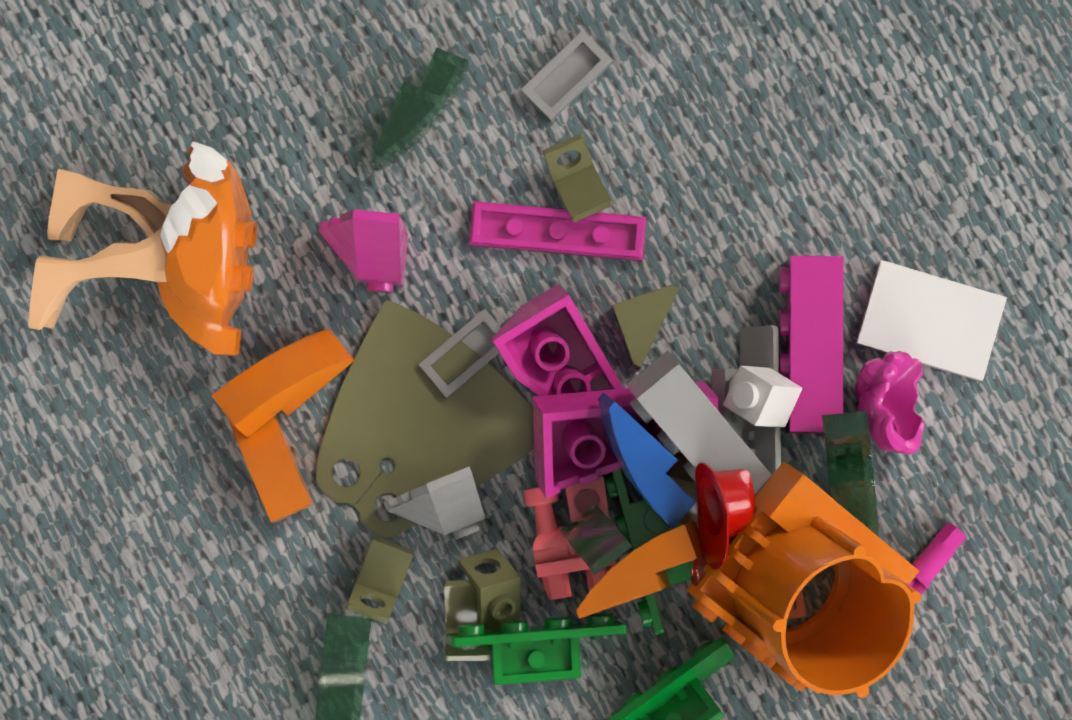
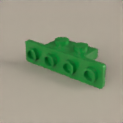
M621 469L603 475L609 499L618 498L622 515L614 517L621 543L629 541L632 551L658 535L682 526L681 521H679L671 528L644 500L630 504ZM691 561L666 569L671 585L696 579ZM654 593L644 596L645 601L637 602L643 627L652 626L655 635L664 633Z
M613 614L588 615V623L571 624V618L569 617L544 619V626L528 627L527 621L524 620L501 622V629L484 631L483 624H463L457 626V633L446 634V643L452 647L490 645L491 683L493 685L581 678L579 637L627 634V624L614 621Z
M723 637L718 638L716 641H708L695 650L690 660L679 668L673 667L665 671L658 678L657 684L645 693H637L628 698L623 703L622 709L608 720L722 719L724 714L701 682L730 662L735 655Z

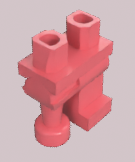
M604 476L598 477L599 480L583 486L578 483L565 488L571 525L558 527L552 503L559 501V494L545 498L539 487L523 490L525 505L527 507L534 506L537 536L533 542V554L537 578L542 577L543 586L549 600L572 596L568 573L585 570L590 592L612 568V565H616Z

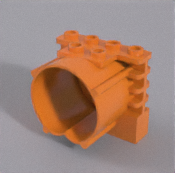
M783 461L755 496V508L757 510L745 530L738 533L728 545V555L724 566L720 570H716L706 564L703 570L707 574L697 586L691 583L686 591L697 599L692 605L695 610L712 623L719 616L726 622L722 631L800 692L807 686L817 694L843 695L854 693L859 698H865L869 694L868 687L884 677L893 668L907 647L914 623V604L921 600L920 592L909 584L919 573V570L808 477ZM834 565V582L824 605L813 617L804 623L786 629L789 612L803 587L819 572Z

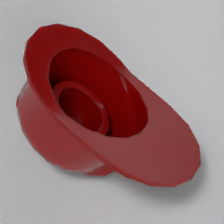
M700 462L696 466L695 471L698 494L699 541L707 564L712 569L720 570L724 566L728 555L729 538L745 530L753 519L755 494L751 474L746 469L713 471L707 463Z

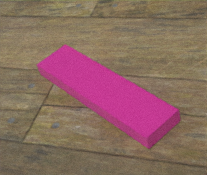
M473 201L469 245L642 261L646 217L596 213L574 223L568 211L564 209Z

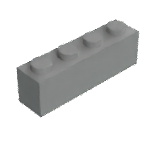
M668 350L626 384L635 396V399L629 404L646 424L654 419L662 428L656 436L672 455H675L679 450L689 461L683 467L694 481L696 466L700 462L707 463L713 471L746 469L751 474L754 494L756 496L772 476Z

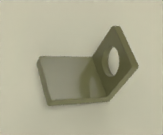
M583 134L576 135L542 151L552 181L574 223L613 206L611 198L593 165ZM570 150L579 152L578 157L572 163L567 165L557 164V159L564 152Z
M374 536L346 609L387 624L414 551ZM360 599L373 600L379 603L382 608L369 607Z
M498 549L458 560L459 567L477 589V624H483L484 631L501 629V622L520 620L521 577ZM483 563H491L500 569L491 574H483L476 571L475 567Z
M470 580L445 581L446 634L457 633L458 625L477 624V589ZM445 639V661H488L490 659V645H479L475 649L463 650L450 646L446 643Z

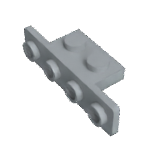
M766 325L743 327L740 329V366L766 367L779 373V328L777 326ZM711 369V390L718 397V411L770 474L773 475L781 465L780 427L755 426L723 406L729 392V383L739 369Z

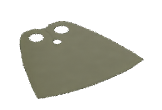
M385 300L354 358L355 361L352 363L343 381L320 446L316 464V482L318 487L335 502L349 503L355 507L360 514L361 523L375 535L382 538L395 537L417 523L401 516L390 522L379 519L375 513L374 505L377 498L381 495L388 493L399 496L466 467H470L477 487L512 466L534 449L533 408L526 399L489 363L446 398L418 364L453 335L424 316L388 300ZM460 341L431 367L448 386L481 356ZM384 458H391L395 462V468L391 473H384L380 469V462ZM350 459L358 465L360 477L353 486L342 487L333 480L332 469L338 461Z

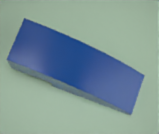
M603 392L598 398L601 417L611 448L622 470L641 498L663 521L673 528L696 503L691 496L666 474L676 463L677 459L613 399Z

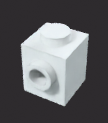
M740 366L738 372L729 383V392L723 406L755 426L785 427L803 388L771 368Z

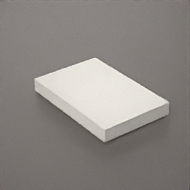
M881 260L879 261L855 344L883 353L890 351L906 352L912 359H918L923 365L973 380L983 381L1007 297Z

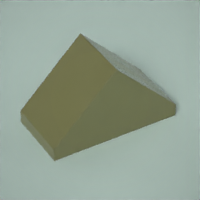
M669 285L612 305L611 309L632 367L638 370L642 367L679 290L678 287Z

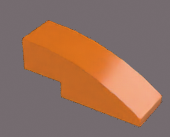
M325 329L283 347L260 360L211 396L233 425L249 438L281 410L287 416L292 414L355 360L329 329Z
M275 415L249 438L241 433L229 419L247 468L271 523L278 522L315 505L277 416Z
M695 521L658 535L633 550L613 566L590 590L576 609L578 618L670 587L671 584L666 569L704 556Z

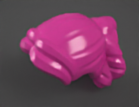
M890 351L886 353L883 359L876 358L867 361L861 368L854 393L859 401L858 414L860 422L865 431L874 439L877 446L883 451L909 455L919 450L925 426L923 418L915 412V404L919 396L917 381L923 375L922 364L918 359H912L908 353L902 351Z

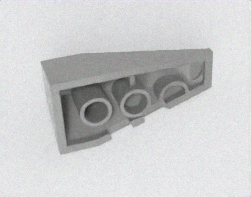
M470 467L426 483L384 502L387 511L443 535L453 532L455 540L479 531L477 522L486 519Z

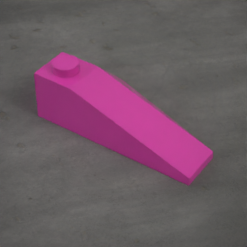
M353 209L340 214V218L332 217L329 218V222H319L318 231L358 281L360 283H367V291L393 293V286H404L409 235L400 214Z
M559 284L522 305L491 338L513 376L538 396L623 389L569 294Z

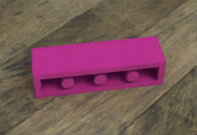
M790 256L786 260V267H779V293H786V310H779L778 316L779 336H786V354H779V374L803 388L786 424V433L839 434L843 432L844 256Z

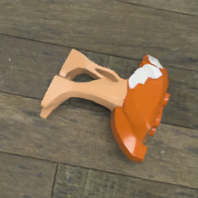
M193 141L187 151L189 160L183 165V177L188 183V187L181 192L179 198L173 204L164 202L150 190L115 187L80 173L58 169L48 220L47 236L49 240L71 242L87 208L95 203L113 207L130 215L149 238L138 243L115 242L92 257L81 260L40 255L36 260L28 319L29 328L41 330L43 327L53 329L68 294L81 281L108 277L134 278L157 282L161 300L170 317L194 342L216 356H237L240 350L241 329L229 326V322L243 301L245 291L250 292L252 288L253 266L247 265L248 249L254 248L256 244L257 222L251 221L252 212L242 181L231 162L215 149Z

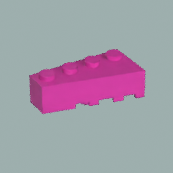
M705 381L695 382L718 410V397ZM629 388L532 397L535 481L545 498L559 494L560 489L578 483L583 486L599 480L598 476L622 469L611 448L601 417L598 398L603 392L666 448L656 436L662 428L654 419L646 424L629 404L635 399Z

